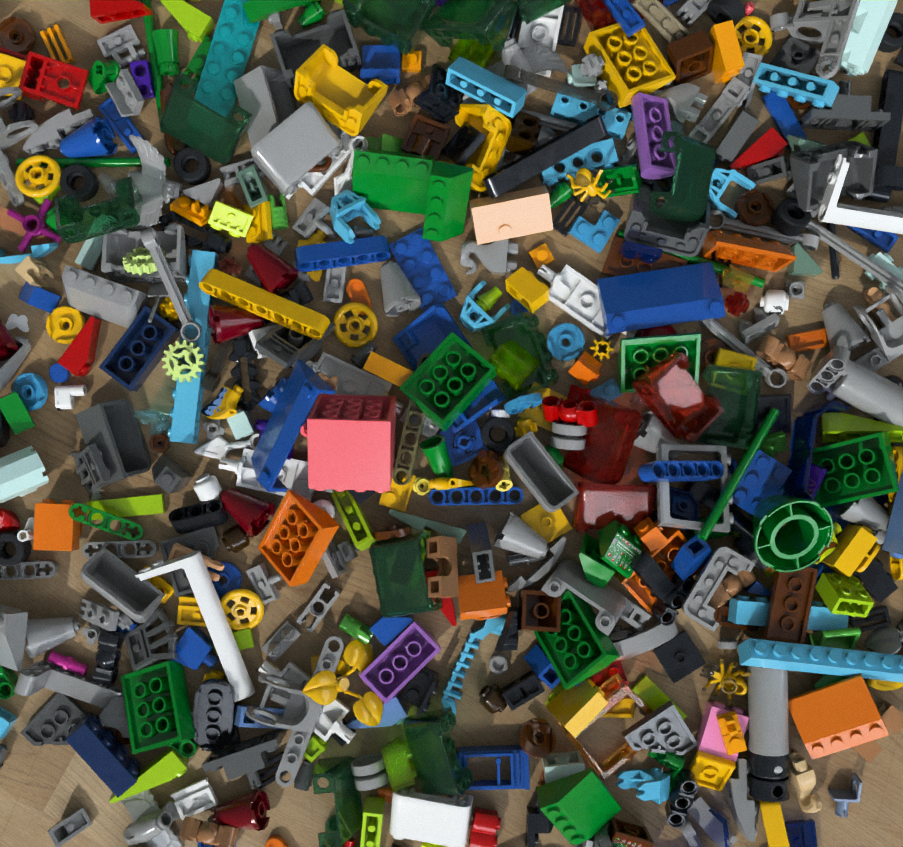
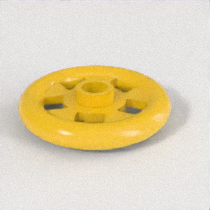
M744 16L735 26L737 38L740 39V44L742 45L740 47L741 53L746 52V49L754 48L753 54L764 57L769 52L773 41L771 28L763 19L757 16ZM743 25L746 30L740 34L737 29ZM753 25H756L761 29L759 33L756 30L751 29ZM746 37H750L752 42L747 41ZM759 38L765 39L763 46L758 45Z
M31 156L25 159L17 168L15 174L16 185L27 196L34 198L47 196L59 186L62 173L61 168L49 156ZM42 163L48 164L46 169L40 167ZM30 166H33V167L29 170V173H27V172H26L27 168H29ZM49 173L53 174L52 180H48ZM27 179L32 183L29 186H26L24 183ZM44 184L45 188L37 190V186Z
M359 302L347 303L337 310L333 318V324L336 325L334 334L346 346L353 348L362 347L367 342L372 341L377 334V317L372 309L365 304ZM351 310L353 316L347 319L344 314ZM361 311L368 316L365 321L358 316ZM354 321L358 322V328L353 327L352 323ZM346 323L347 331L342 332L340 324ZM365 325L370 327L368 334L362 332ZM351 334H358L359 339L351 340Z
M234 589L227 592L220 600L230 628L233 630L252 629L263 618V602L251 590ZM241 596L249 598V602L240 600ZM230 600L235 602L232 607L227 605ZM251 607H256V614L250 613ZM232 613L235 618L231 620L227 614ZM245 618L249 619V622L241 623L240 620Z

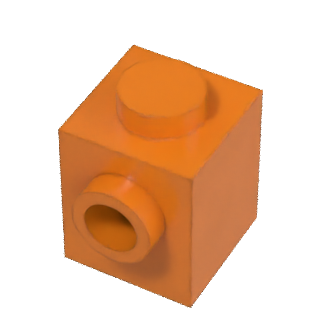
M584 351L568 372L579 382L587 386L590 381L595 382L601 375L599 370L602 364Z
M649 516L633 528L652 553L668 541L662 533L663 527L658 526V521L653 522Z

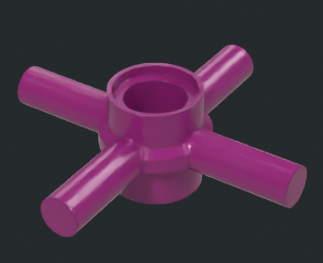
M45 198L36 215L25 216L12 208L8 210L7 215L22 222V226L26 231L17 248L18 250L25 253L34 236L45 235L58 243L61 242L62 236L48 229L44 221V217L53 202ZM37 222V227L33 229V224Z

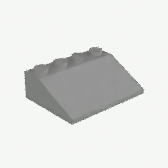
M0 604V665L19 672L22 670L28 612Z

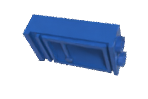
M521 745L459 747V753H455V765H459V773H456V785H460V792H463V790L496 789L530 790L529 756L523 751ZM497 756L495 759L497 764V780L467 781V757ZM500 756H510L511 780H500Z

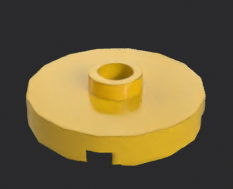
M61 306L55 308L51 315L47 317L46 329L49 336L56 342L71 344L86 324V321L79 310L69 306ZM67 322L70 324L68 329L65 328Z

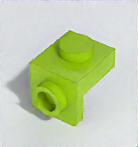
M313 732L304 756L312 762L322 752L326 751L328 747L327 741L325 742Z

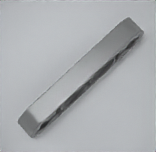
M152 539L92 541L86 543L82 548V554L87 559H91L99 552L97 551L92 554V552L88 551V548L102 549L105 547L107 549L109 544L115 546L116 552L114 555L118 558H147L154 556L159 551L158 543ZM127 544H132L135 547L133 554L126 552ZM148 544L150 547H153L150 553L148 550L140 551V547L148 546Z
M54 560L24 561L13 566L15 568L14 576L8 575V567L0 565V581L50 578L59 572V564ZM27 565L34 567L33 575L27 574ZM47 566L53 568V571L50 572L48 570L40 571V568Z

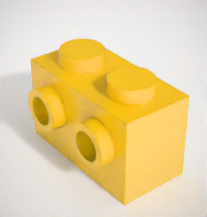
M524 267L519 268L505 280L506 291L532 314L549 300L548 286L544 282L537 280L535 275Z

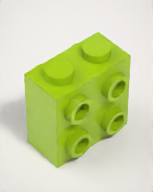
M822 573L815 586L829 611L836 615L842 614L866 618L874 605V601L855 576L848 577L836 573Z

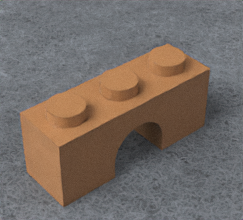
M444 536L427 538V558L434 559L438 564L437 576L427 578L428 598L459 597L456 538Z
M883 700L876 706L886 728L896 735L903 728V714L892 704ZM876 740L851 747L868 763H871L883 750L876 743Z

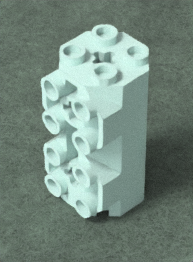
M898 0L860 1L838 71L839 69L843 70L845 75L850 77L868 73Z
M32 445L0 458V504L17 496L23 497L37 491L38 487L49 482L48 476H43L42 472L46 471L38 453L33 451Z

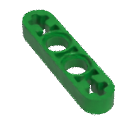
M79 502L73 503L69 507V516L75 521L133 541L139 540L143 536L142 526L133 521ZM78 506H81V510L86 513L90 509L87 521L83 520L85 518L84 515L79 514L75 517V513L72 511L73 508L77 509ZM94 513L102 514L103 519L98 524L91 521V516ZM113 520H119L121 527L118 530H112L110 523ZM125 523H129L126 527L134 529L136 526L139 534H135L132 537L129 531L125 530V534L121 532L125 529Z

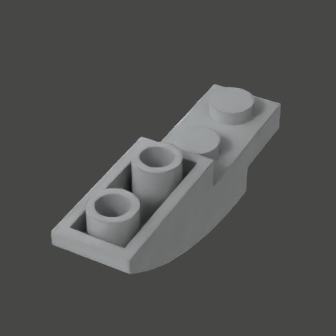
M70 108L62 111L44 122L23 145V150L34 156L41 155L48 149L60 148V141L65 135H69L94 117H97V114L91 109L77 114Z
M737 757L733 777H730L726 783L727 798L739 831L746 840L755 842V837L757 836V826L755 824L757 805L755 800L747 798L749 794V784L747 783L749 764L747 759Z

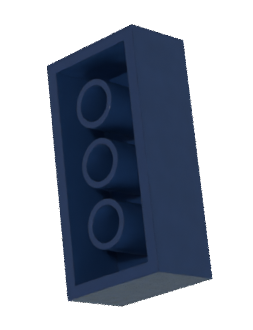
M146 305L99 366L101 370L129 391L137 392L165 355L164 350H169L168 345H172L181 330L168 319L162 317L157 311H155L152 322L149 323L148 318L152 308Z
M90 712L72 726L65 740L118 798L137 782L141 764L136 757H131L123 743H119L115 739L116 736L111 729L101 726L99 716Z

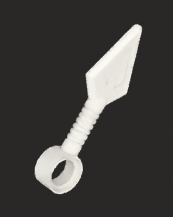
M361 135L352 136L349 140V148L352 150L345 172L334 177V195L345 190L353 192L354 141L361 139L363 142L362 148L368 147L366 138Z
M254 434L250 440L232 443L227 442L218 435L213 440L195 449L194 452L220 460L221 457L225 458L230 450L249 447L255 450L254 440L256 437H259V434Z

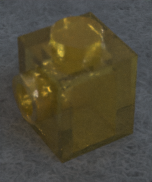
M730 264L729 268H725L721 279H723L722 283L725 286L746 294L755 276L751 272Z

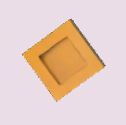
M403 50L402 72L421 73L422 51Z
M546 243L528 253L537 270L543 264L546 266L555 260Z

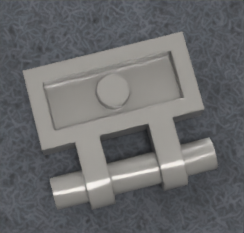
M131 24L97 40L105 59L114 58L118 62L120 69H125L126 65L130 62L141 61V58L147 55L144 48L136 51L135 47L140 45L141 42ZM129 50L130 55L123 58L120 57V54Z

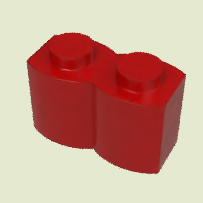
M478 807L474 808L468 847L497 846L498 837L495 836L496 829H500L501 817H498L497 811Z

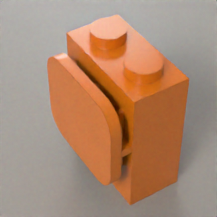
M42 499V502L35 503L33 550L74 551L79 549L83 523L75 521L69 516L68 510L74 503L73 499H62V502H55V499ZM78 506L77 509L73 508L72 511L75 513V517L79 514L83 515L81 506Z
M502 570L495 571L496 581L476 584L475 574L458 576V601L461 620L473 618L475 620L499 618L503 614H507V607H511L509 595H505V589L508 588L507 578L502 576Z

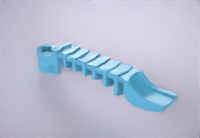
M503 614L499 618L486 619L480 627L474 630L470 629L469 637L465 640V646L461 648L460 657L457 658L455 668H452L451 676L448 677L447 685L443 689L441 703L444 713L437 726L438 733H443L456 715V702L451 697L461 700L463 693L451 688L452 686L460 689L463 687L464 682L456 680V677L465 678L466 672L460 670L461 667L469 669L470 662L465 661V658L474 659L475 653L469 651L470 647L478 650L480 643H477L478 639L484 640V637L489 633L500 636L508 614Z

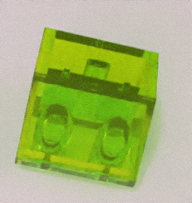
M467 25L449 54L448 60L454 62L461 56L486 69L500 46L501 37L484 27Z
M513 339L501 344L489 357L488 361L496 367V374L516 390L541 364V361Z
M401 736L380 748L393 792L414 785V777H417L412 759L409 760L412 756L407 741L403 742Z

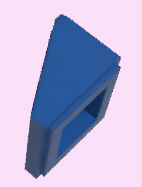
M757 580L746 588L743 587L749 593L764 596L771 595V592Z

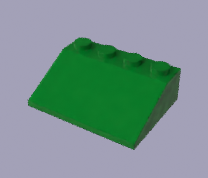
M357 147L354 150L353 192L358 196L365 197V202L371 208L425 215L434 157Z
M451 332L399 389L433 423L445 432L496 377V367Z
M701 333L621 338L617 362V385L620 393L698 388Z
M887 431L802 452L805 462H811L828 469L815 496L816 502L823 507L899 491L894 455Z
M569 589L561 596L560 632L534 631L565 690L605 669L620 657L609 636L597 628L595 624L597 616L589 603Z
M166 661L120 676L132 754L196 738L182 664L176 661Z
M592 768L536 787L540 810L571 845H578L592 838L622 810L621 805Z

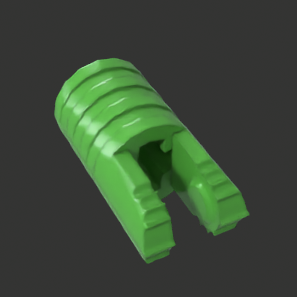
M268 194L272 229L283 230L289 228L285 196L279 194L280 207H275L274 196Z
M347 613L338 627L366 644L371 641L370 638L374 635L369 626Z

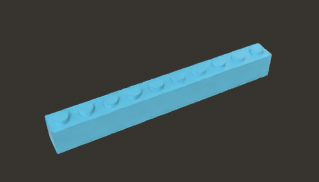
M192 250V255L188 259L190 274H187L186 277L188 291L184 295V301L193 321L198 322L202 327V335L193 343L196 344L195 348L200 347L202 349L199 354L205 355L201 360L206 365H201L204 372L197 373L198 379L192 377V382H188L185 378V382L182 383L179 382L178 378L176 388L173 389L172 397L175 400L174 407L172 406L170 411L172 425L168 429V437L173 442L198 444L200 411L202 410L211 335L209 308H211L210 305H214L215 297L206 294L200 289L199 283L209 269L218 270L220 255L216 252ZM187 325L185 333L188 337L195 338L198 335V329L194 325ZM180 333L179 341L182 344L184 339L182 338ZM178 358L184 365H190L185 359ZM191 369L186 370L185 373H183V374H188V373H190L192 370H191Z
M748 638L738 645L740 665L846 677L861 674L865 679L903 683V655Z

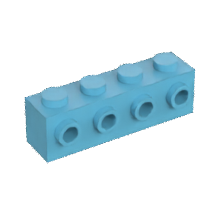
M461 56L448 67L445 84L481 103L489 104L497 111L511 118L524 106L527 94L526 89Z
M760 62L753 82L759 86V90L764 93L773 91L777 92V96L783 98L792 96L795 101L801 103L810 101L812 105L823 108L824 105L832 107L840 89L832 80L822 79Z
M567 88L563 90L558 89L550 113L551 117L580 124L593 116L601 115L608 131L606 136L618 140L623 139L632 115L627 109L612 107L605 101H594L588 95L580 96Z

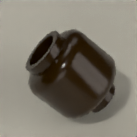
M238 524L223 532L221 540L229 552L238 553L250 545V536Z
M487 684L480 691L479 702L490 713L493 714L498 711L501 713L507 707V703L501 693L502 689L498 685Z

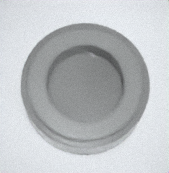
M719 638L717 646L721 649H736L737 640L734 638Z
M502 654L491 656L489 659L490 670L495 674L504 673L508 668L507 658Z

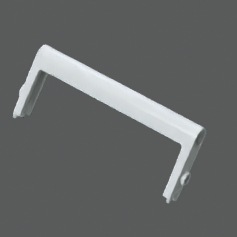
M839 154L833 170L827 178L828 185L819 208L818 220L826 223L903 234V213L837 203L850 162H846L845 157L842 158V154Z
M194 551L165 562L158 560L152 563V566L138 571L139 573L135 577H139L140 581L180 568L185 570L229 684L234 689L235 702L255 693L254 686L201 551Z

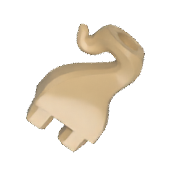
M790 749L789 778L797 790L799 806L806 813L818 812L822 808L821 798L817 794L810 795L811 790L816 785L814 770L806 763L803 756H798L795 749Z

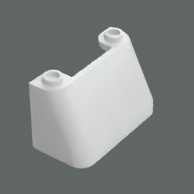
M398 782L392 795L389 832L393 835L394 839L398 840L406 838L448 847H465L473 796L463 795V799L457 800V796L446 798L415 792V788H411L409 791L407 790V784Z

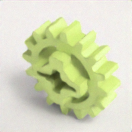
M137 247L132 249V253L127 252V256H123L122 262L127 273L131 272L133 275L136 273L142 275L143 273L150 274L158 271L149 250L146 248Z
M183 340L182 344L180 341H175L176 346L168 345L170 351L164 350L167 357L162 358V361L166 362L162 368L168 369L166 375H173L172 380L176 381L179 378V382L182 383L185 382V378L188 382H192V377L198 379L197 373L204 372L201 365H206L201 360L205 355L199 354L202 349L200 347L195 348V343L191 342L189 344L186 340ZM183 349L182 353H176L178 350ZM178 358L185 359L190 365H184ZM189 369L192 370V371H191L190 373H188V374H183V373H185L186 370H189Z

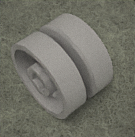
M562 420L560 422H552L551 431L556 434L551 435V447L566 450L585 449L586 439L581 436L587 434V427L577 425V422L573 424H567Z
M382 753L361 756L350 764L352 774L354 775L355 788L359 791L376 789L390 781L389 772L386 768V758Z

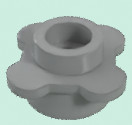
M787 281L785 283L787 288L786 295H789V300L792 298H797L798 300L804 298V282Z
M213 419L210 422L203 423L202 427L206 430L208 439L213 440L215 436L225 433L220 419Z
M122 612L119 615L117 625L122 630L125 628L130 630L133 622Z
M92 623L90 627L82 629V634L87 638L89 645H93L98 640L102 628Z

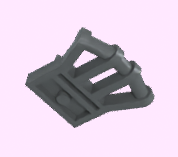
M95 443L88 445L84 450L80 449L71 452L77 468L75 470L76 474L80 475L82 480L80 483L82 487L86 488L89 498L93 502L101 498V487L106 485L111 479L110 471L103 462L102 452Z
M164 607L157 608L144 624L124 634L133 670L138 671L160 659H177L176 640H178V636L173 629L175 627L174 621H171L167 616ZM158 619L162 621L161 625L150 630ZM166 630L167 635L153 643L152 638ZM168 644V653L156 654L155 650Z

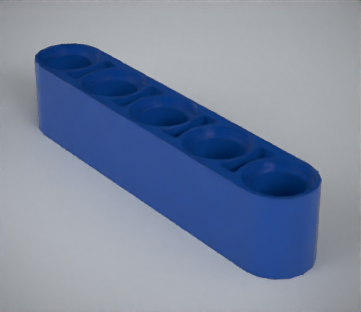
M385 236L353 239L354 242L352 244L345 241L300 246L294 251L296 267L298 271L309 272L386 261L391 256L388 239Z
M654 461L642 464L638 469V474L644 482L708 481L721 478L724 474V467L719 461Z
M465 486L446 490H436L434 488L429 494V500L437 506L518 504L523 500L524 494L518 486H512L508 491H500L501 496L498 500H492L490 493L493 490H497L495 486L486 489L476 486ZM475 490L480 491L482 494L481 498L477 501L471 498V493ZM512 490H518L520 496L518 499L512 500L509 497V493ZM435 491L442 492L443 499L441 501L433 499L432 494ZM460 491L463 495L462 499L459 501L453 500L451 497L452 493Z

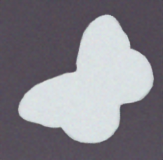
M11 314L5 325L8 330L18 327L23 332L29 331L28 319L25 315L18 317L16 314Z

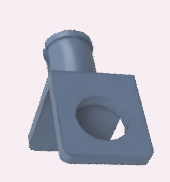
M852 773L850 790L831 788L827 790L832 800L837 801L835 815L843 818V813L844 818L848 817L849 802L860 803L862 781L856 773Z

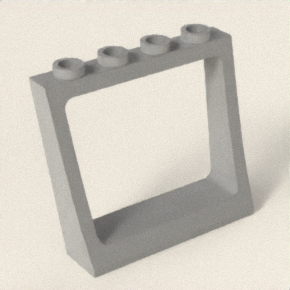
M658 444L656 447V461H669L668 454H717L719 462L724 467V474L720 478V495L732 476L728 473L727 466L731 465V455L727 454V446ZM657 482L658 526L700 530L705 522L673 519L670 516L669 482ZM733 495L721 514L722 523L715 524L712 531L730 532V524H733L734 516L733 512H729V505L733 503Z

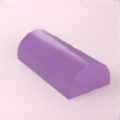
M637 93L631 99L641 177L644 179L670 177L678 172L668 100L644 93Z
M414 621L359 677L387 704L441 650V646L422 624Z

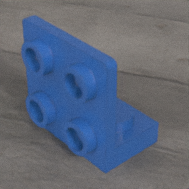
M363 45L362 69H360L361 81L367 85L372 79L381 80L385 84H401L400 45Z

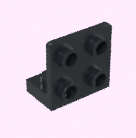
M435 63L432 65L429 88L416 97L415 104L444 124L459 114L462 92L445 84L447 71Z
M424 666L407 683L400 699L417 707L416 716L418 717L421 716L422 712H427L430 705V696H434L438 690V672Z

